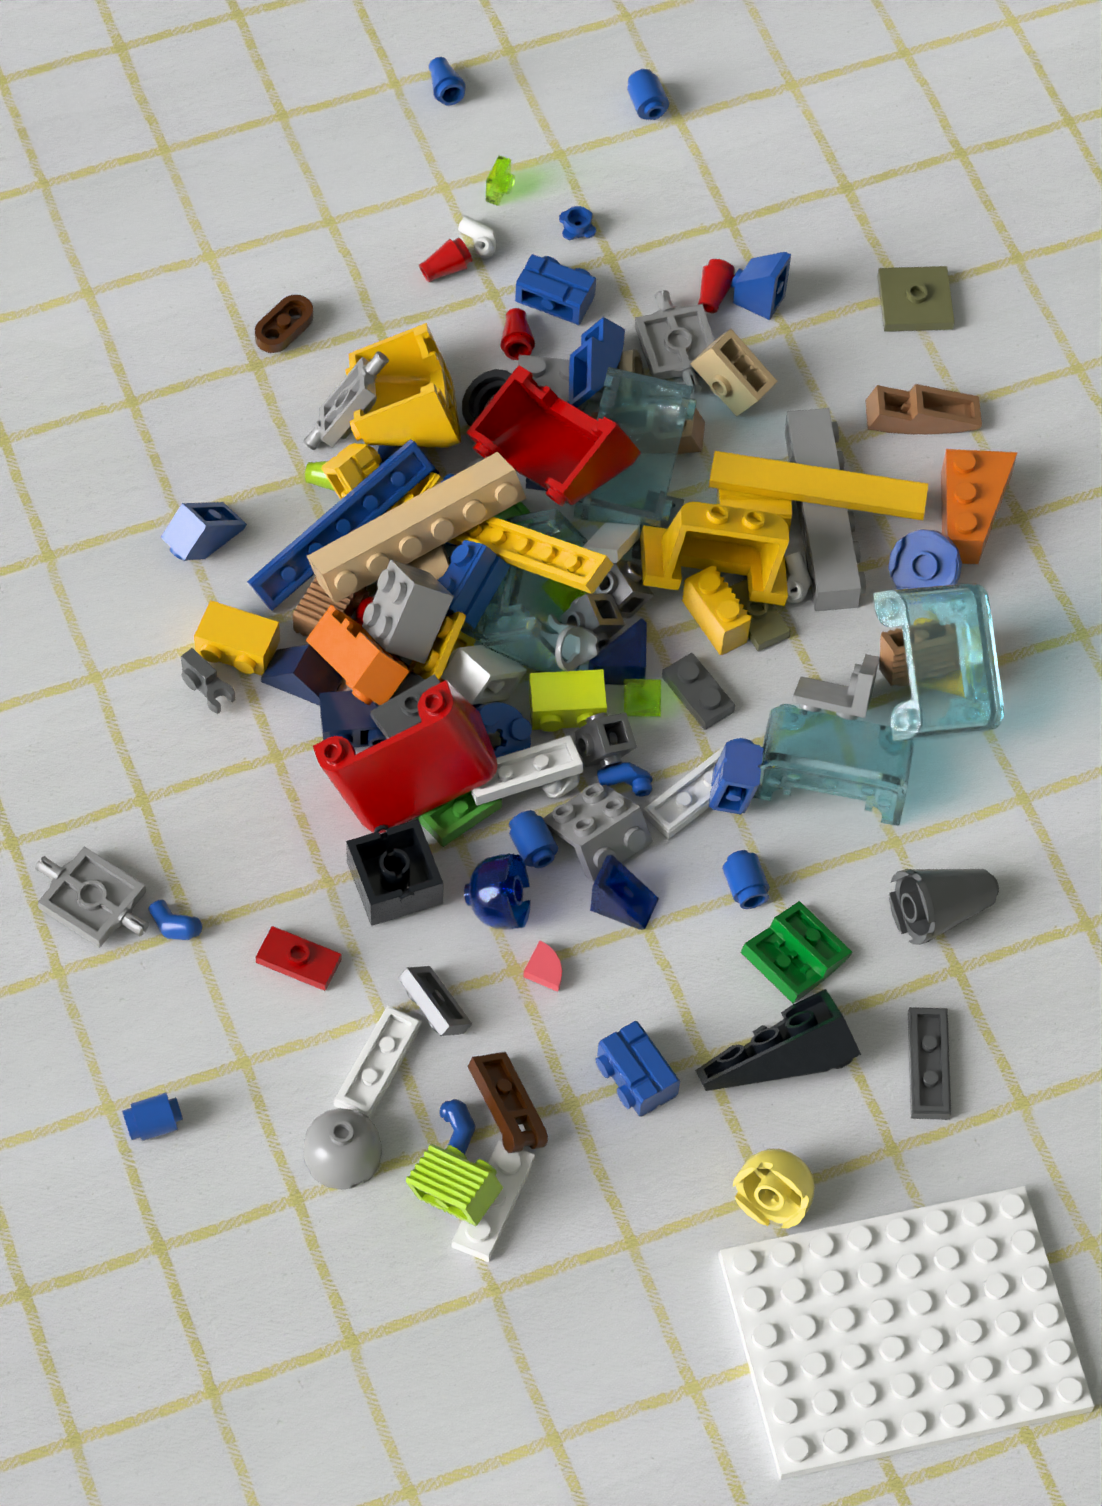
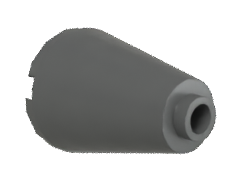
M905 869L898 871L891 879V882L896 881V887L894 892L889 893V902L898 930L901 934L909 933L913 938L909 940L911 944L920 945L931 941L992 906L999 893V885L996 878L986 869Z

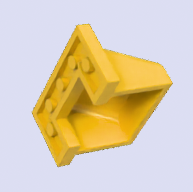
M688 502L682 506L667 529L643 525L640 534L643 585L679 590L682 581L681 566L697 569L716 566V571L747 576L749 601L785 606L788 598L784 554L789 543L788 525L783 518L769 512L729 507L720 504Z

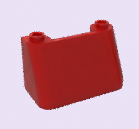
M518 365L466 432L476 443L473 449L480 456L487 458L498 452L516 472L547 490L545 494L562 507L565 503L570 505L576 504L634 464L641 455V452L618 424L605 416L603 419L599 418L598 420L592 418L559 398L548 386H539L532 378L534 375Z
M447 680L429 688L419 698L417 706L422 722L356 754L351 742L342 736H333L313 745L319 765L361 824L369 831L374 833L376 827L384 824L388 825L389 828L404 824L486 784L496 774L498 767L497 758L480 712Z

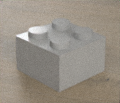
M390 560L387 569L383 570L379 576L378 590L373 602L364 611L362 627L386 652L425 664L454 596L431 573Z

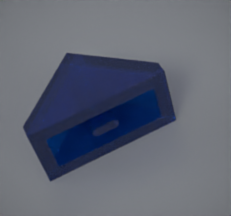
M641 618L601 650L597 656L589 660L588 670L603 669L605 685L644 686L647 622Z
M611 854L606 856L592 886L590 911L636 929L644 930L659 898Z

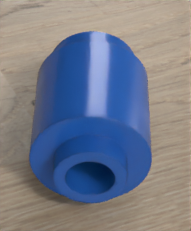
M640 69L630 75L627 91L638 116L644 120H656L662 117L669 108V100L658 76L649 69Z
M533 810L521 812L513 817L509 822L511 829L509 835L524 864L535 868H543L551 864L559 848L543 817L538 816Z
M746 850L730 854L727 857V861L723 864L722 870L734 901L739 903L742 909L756 908L767 902L770 887L758 855L748 853Z
M166 1092L131 1103V1108L122 1110L131 1140L141 1138L142 1141L176 1131L178 1130L176 1122L183 1120L177 1098L168 1099Z

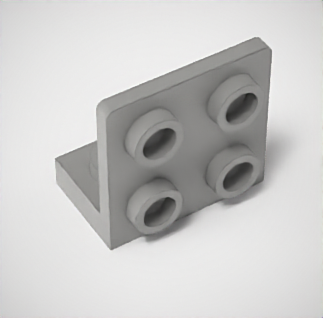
M865 654L862 665L855 664L849 686L800 677L792 702L800 704V708L810 712H820L822 709L834 711L838 717L847 720H857L858 717L865 718L873 693L880 657Z

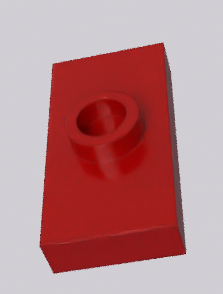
M271 926L255 959L257 964L326 991L342 957L341 953Z

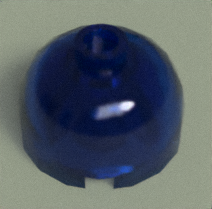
M514 853L491 856L478 863L472 872L470 882L464 887V898L467 906H472L475 916L483 924L494 929L503 930L525 927L529 919L531 900L523 902V888L530 887L522 857L519 854L514 855Z

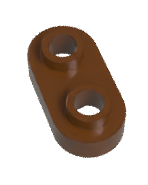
M289 295L283 298L256 324V345L267 353L283 351L311 325L313 321V305L311 301L302 295ZM295 315L300 316V318L297 319L291 317Z

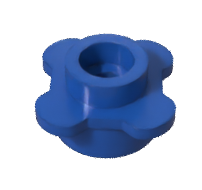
M574 206L562 212L559 216V221L564 226L562 231L563 237L567 240H574L583 236L586 238L593 237L596 234V228L592 225L593 213L581 206Z

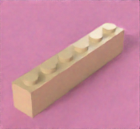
M496 452L311 553L307 558L319 585L333 602L337 603L377 581L382 571L387 569L390 560L408 564L526 499L515 469Z

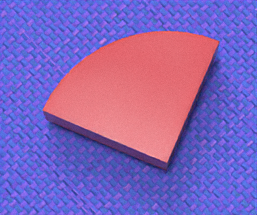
M539 941L524 970L523 977L558 992L562 979V967L555 951L546 943Z

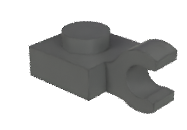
M193 648L181 656L182 679L189 688L194 691L198 689L207 698V704L211 711L217 714L221 712V704L216 700L219 696H225L231 702L235 701L233 687L221 681L217 677V671Z

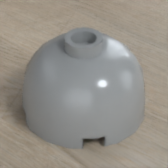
M346 1108L328 1110L315 1118L307 1129L303 1145V1156L306 1166L309 1168L312 1177L328 1188L345 1190L352 1188V1185L358 1184L363 1180L365 1183L372 1178L380 1165L382 1145L379 1132L369 1117L357 1110Z

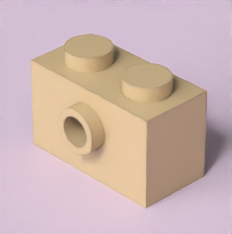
M729 329L713 341L690 363L710 386L711 390L720 397L736 417L758 402L778 382L732 329Z

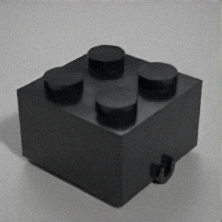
M419 819L390 828L386 824L380 825L374 829V833L346 841L347 864L371 926L443 904L444 883ZM381 830H385V831H386V832L383 833V834H380V833H379Z

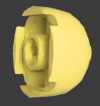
M766 1149L752 1155L733 1180V1187L736 1185L738 1191L735 1196L738 1205L748 1216L766 1226L770 1224L769 1219L776 1223H783L781 1228H790L799 1224L806 1215L814 1198V1179L809 1167L802 1159L782 1149Z

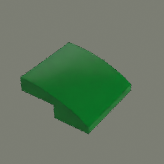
M798 901L774 917L770 927L744 943L740 953L794 1004L838 969L851 956L852 951L809 909Z

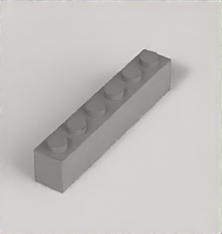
M829 408L787 411L784 434L789 462L844 471L843 452L836 449V443L839 442L837 421H831ZM796 501L807 568L812 580L811 592L815 611L858 608L860 594L866 592V579L864 572H858L857 563H860L861 555L859 542L852 539L851 532L855 531L853 511H847L846 508Z

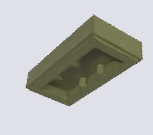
M747 579L728 587L732 588V593L736 594V599H740L739 604L744 605L743 609L748 610L747 615L751 616L749 639L757 651L790 637V629L773 604L749 601Z

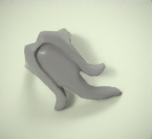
M550 614L548 618L549 625L558 632L555 633L549 631L538 618L532 615L527 616L542 643L556 648L548 656L549 665H552L556 660L558 667L562 670L573 671L579 665L586 663L599 654L597 646L599 637L589 629L562 624L556 619L554 614Z

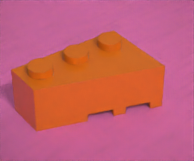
M946 449L941 470L942 534L949 537L958 548L962 564H979L1003 496L1012 477L1018 452Z
M332 604L306 639L347 681L346 685L353 690L352 694L369 706L373 701L379 705L389 701L410 672L398 655L386 652L360 623Z

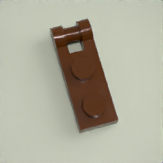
M500 1052L472 1057L467 1067L502 1133L504 1149L508 1153L522 1151L526 1146H529L531 1149L545 1147L548 1142L546 1128L507 1053ZM523 1124L526 1131H521L518 1125Z

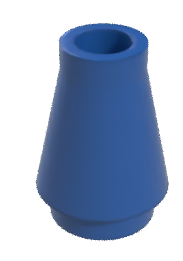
M434 58L429 63L434 97L444 105H455L463 99L466 84L449 65L446 58Z

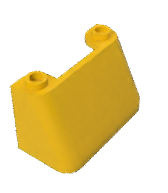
M427 323L348 353L350 367L345 369L346 375L361 357L370 362L377 351L383 353L389 359V362L377 374L375 380L377 396L375 404L366 414L362 409L354 411V419L350 420V426L357 441L363 439L367 445L403 446L411 439L415 441L418 447L449 448L461 443L453 380Z

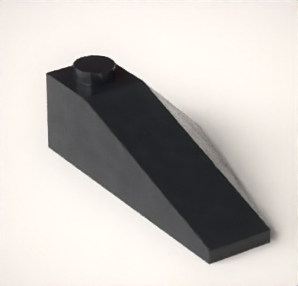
M824 989L782 1011L781 1014L784 1019L773 1027L767 1028V1026L762 1025L754 1030V1036L745 1046L733 1045L695 1071L705 1091L827 1072L831 1069H840L849 1065L853 1058L861 1055L844 1016L828 991Z

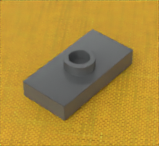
M435 675L430 676L370 711L371 718L386 739L422 722L418 713V701L423 692L440 683Z

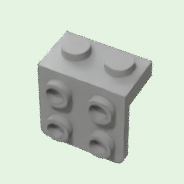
M600 783L586 787L582 793L565 804L557 806L553 812L543 818L550 831L575 847L585 876L593 882L653 843L641 807L609 786H602Z

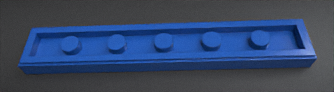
M410 439L251 577L247 583L268 609L273 611L314 575L307 558L308 555L383 515L429 475L435 467L415 441Z

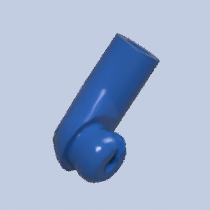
M630 762L597 770L598 779L602 786H611L624 782L631 786L632 791L639 797L649 795L653 789L651 784L653 778L650 773Z
M157 900L148 908L162 935L168 939L190 940L193 937L199 936L202 932V923L199 918L172 914L165 900Z
M458 1099L445 1101L440 1106L439 1114L441 1118H444L445 1122H450L454 1130L448 1145L457 1148L465 1155L475 1131V1123L465 1103Z

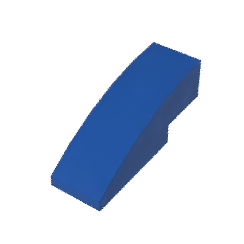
M602 317L581 335V346L570 354L568 403L576 408L607 384L621 359L625 329L605 317Z

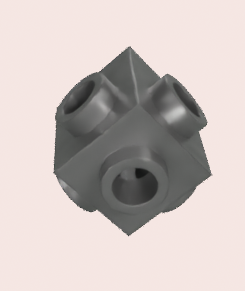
M619 560L617 563H613V567L597 587L595 594H612L621 616L631 618L654 594L649 586L643 585L642 569L635 562Z
M586 593L584 596L572 601L571 607L560 616L562 624L580 626L597 634L599 637V642L597 643L599 649L607 646L610 642L609 639L625 626L612 594Z
M626 712L610 716L607 713L586 718L587 724L575 731L576 747L583 758L585 767L600 764L601 769L621 764V758L637 748Z

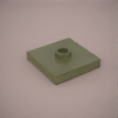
M947 266L878 268L877 277L884 332L953 330L955 322Z

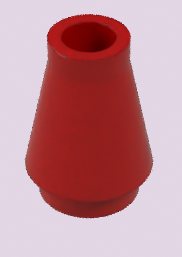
M458 237L453 241L448 239L428 259L419 264V268L425 279L430 283L437 278L467 269V264L471 263L473 259L465 243Z
M711 259L708 265L703 267L698 305L703 304L704 310L707 313H716L718 311L719 305L731 288V283L735 276V268L727 261Z
M513 308L507 311L500 342L502 351L512 360H519V355L530 356L535 347V340L527 321L526 312L520 308Z

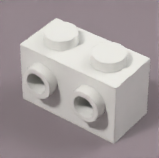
M492 643L455 649L448 659L447 667L441 678L444 681L447 680L473 705L508 699L527 670L498 644Z

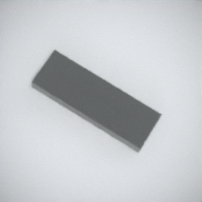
M909 1007L908 1041L911 1119L950 1120L948 1008Z

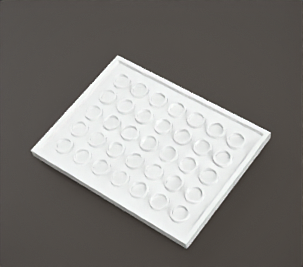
M1025 1186L721 1249L719 1251L720 1263L780 1480L1092 1412L1094 1408Z

